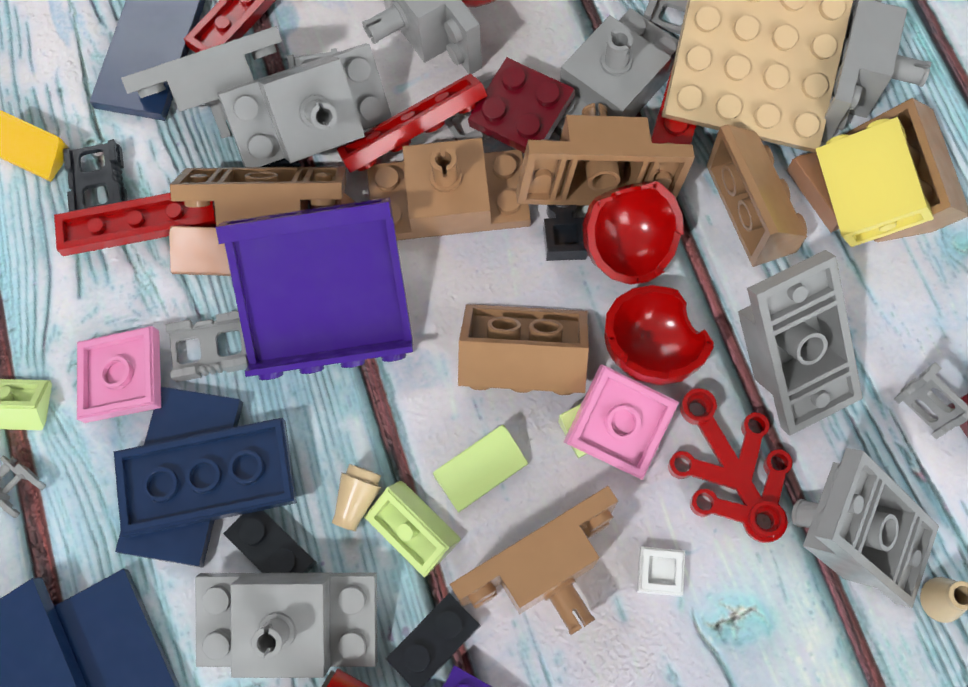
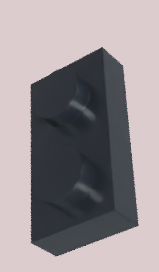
M264 510L242 514L223 533L262 573H308L317 564Z
M448 593L389 654L386 660L411 687H424L481 625Z

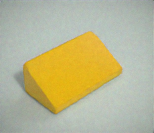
M0 110V158L51 182L64 164L63 149L69 147L60 137Z

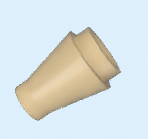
M349 464L346 473L341 472L335 515L332 523L339 527L356 531L359 522L382 488L378 486L381 475Z
M935 577L928 580L923 585L920 593L922 608L929 617L938 622L949 623L957 620L968 610V582L955 581L945 577Z

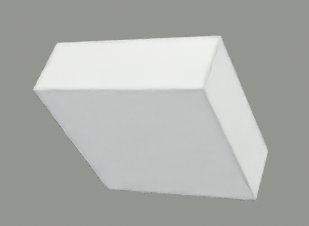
M641 546L639 548L637 592L683 596L685 551Z

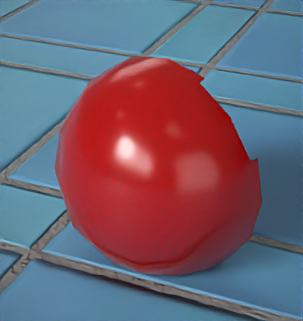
M657 181L623 186L595 197L589 205L583 222L584 247L592 263L612 280L629 285L649 282L664 273L665 271L663 270L675 256L680 237L684 236L683 214L677 200L665 186Z
M656 285L632 288L617 297L606 313L604 338L612 360L631 378L644 383L665 385L682 382L705 364L714 348V342L705 329L698 332L691 325L686 310L687 302L679 290Z

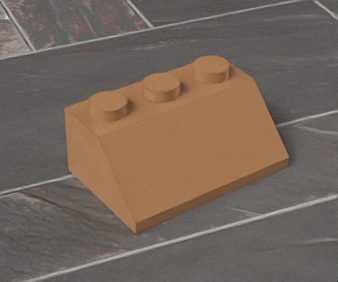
M914 98L845 133V135H852L865 130L870 123L876 120L898 117L905 130L913 162L934 217L933 220L874 239L875 242L931 233L968 217V205L934 110Z
M729 124L721 126L706 166L752 267L796 253L807 237V226L803 216L800 213H796L790 201L788 184L784 179L779 178L774 168V157L768 145H763L760 136L755 131Z
M466 304L459 337L458 386H468L474 390H487L490 388L511 389L519 393H527L532 390L552 391L559 395L585 393L589 352L587 311Z

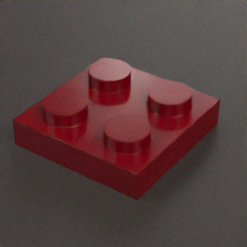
M506 57L486 89L488 96L477 103L469 116V127L525 153L528 140H543L551 137L574 99L575 89Z

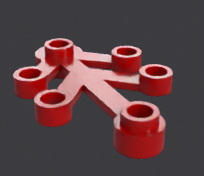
M702 388L690 390L681 402V415L688 423L699 427L721 466L695 459L689 452L679 451L670 458L668 470L677 479H685L692 476L734 489L744 503L743 505L719 499L713 491L700 489L690 499L692 512L700 517L714 514L743 523L746 533L757 542L771 543L778 540L785 533L788 524L786 512L779 505L785 475L791 470L793 465L791 456L786 451L777 449L771 451L765 457L763 467L768 475L762 495H760L752 482L762 438L770 428L769 420L765 415L757 412L749 414L743 420L741 431L744 438L738 458L713 417L717 409V402L713 394ZM698 403L702 405L704 414L694 415L690 411V404ZM750 420L758 421L762 426V432H752L749 429L748 422ZM772 457H779L784 461V470L773 468L771 464ZM678 458L685 459L689 464V470L686 472L678 471L674 465L675 460ZM698 496H706L710 499L711 508L709 510H702L698 507L696 503ZM758 514H765L770 518L771 526L769 529H763L758 525Z

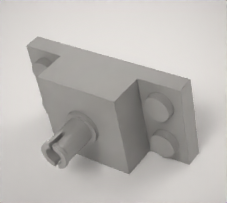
M384 0L386 10L362 22L363 28L373 44L378 43L379 40L400 29L424 63L447 50L452 61L456 65L461 64L468 74H473L482 68L480 24L462 0Z
M853 0L830 106L825 115L826 124L821 142L826 143L830 140L836 129L843 130L849 114L867 118L891 79L916 84L919 87L924 86L930 69L927 68L931 67V62L897 55L907 14L906 8L881 3L882 0Z
M631 8L619 21L609 15L561 66L560 82L574 88L575 97L554 132L561 136L566 115H582L583 108L591 103H595L596 116L599 115L598 104L600 103L607 108V116L635 117L669 79L678 40Z
M277 26L122 77L121 79L127 94L138 91L140 98L165 90L163 82L167 81L179 112L205 104V106L209 105L220 131V137L226 138L231 136V132L217 92L253 81L254 79L244 54L251 52L255 60L276 53L274 44L282 42Z
M367 43L217 92L244 167H261L283 158L290 163L363 138L365 137L363 130L377 126L392 117L370 44Z
M824 250L747 288L751 305L738 311L754 379L773 395L780 427L789 436L863 399L835 255Z
M846 448L841 463L833 462L819 503L809 502L805 499L797 500L792 509V522L797 527L809 528L803 546L843 579L875 587L895 604L913 608L939 525L864 451Z
M200 573L195 577L196 667H231V678H324L330 667H375L378 662L377 573Z

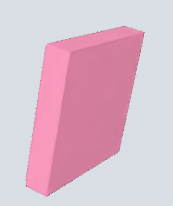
M150 326L77 342V420L89 423L161 408L160 338L158 329Z
M600 365L565 437L564 443L643 480L679 402L611 368Z

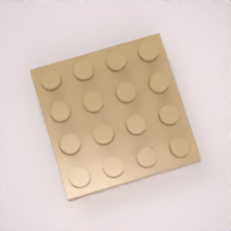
M688 0L662 117L714 130H719L721 126L729 124L755 131L762 141L813 153L816 152V148L821 146L826 124L825 115L830 106L853 0Z

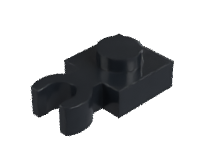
M547 205L546 213L548 218L544 219L543 224L546 261L587 259V251L583 242L584 217L575 218L577 205H568L566 208Z

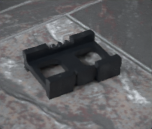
M114 139L108 140V143L80 149H63L65 170L68 172V185L71 190L67 192L69 212L128 200L127 190L123 186V177L121 175V169L124 168L122 148ZM97 152L104 153L105 166L102 169L82 172L81 158L84 155ZM107 186L108 201L105 204L85 206L84 192L87 189Z

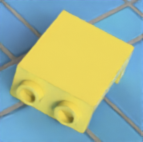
M898 117L876 120L870 123L865 130L852 135L835 136L828 140L826 145L816 148L841 236L850 247L934 219L913 162L905 130Z

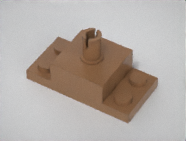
M591 103L583 108L582 115H566L559 141L549 139L528 140L516 189L517 204L589 206L595 197L605 192L649 181L661 183L677 198L695 159L693 145L652 143L648 117L607 116V108L600 103L598 104L599 115L596 116L595 103Z
M482 138L402 146L404 161L374 164L367 169L369 200L390 197L397 240L531 226L529 204H517L516 189L523 163V155L519 150L484 153Z
M346 166L185 168L170 184L171 201H184L186 207H205L210 205V201H214L216 226L225 221L309 209L308 200H310L311 205L328 206L335 204V199L343 198L347 182Z
M606 486L450 583L462 606L465 607L472 603L475 609L479 608L498 595L496 587L501 584L519 615L540 601L550 599L568 628L570 635L582 628L572 611H575L584 627L593 622L595 617L591 615L573 584L576 582L575 579L594 568L600 557L588 538L610 525L609 521L614 518L612 512L618 503L617 498L610 487Z

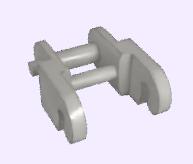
M2 456L0 459L4 464L0 467V480L10 470L16 476L3 489L0 487V507L16 518L20 512L12 508L13 505L9 502L10 496L7 493L21 479L30 481L40 490H43L46 485L39 481L40 478L28 467L19 463L16 465L17 459L13 456L10 459Z

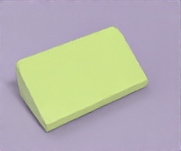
M0 379V429L43 430L50 401L51 380Z
M501 425L435 470L433 476L459 513L527 466L528 462L504 425Z
M402 481L388 486L364 516L424 578L461 540Z

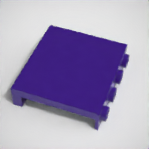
M390 197L225 221L215 227L219 244H225L249 363L245 369L246 377L258 375L259 380H271L283 376L284 371L299 369L301 374H312L324 370V365L340 363L342 368H352L365 364V359L381 357L384 362H392L406 358V353L413 352L412 330Z

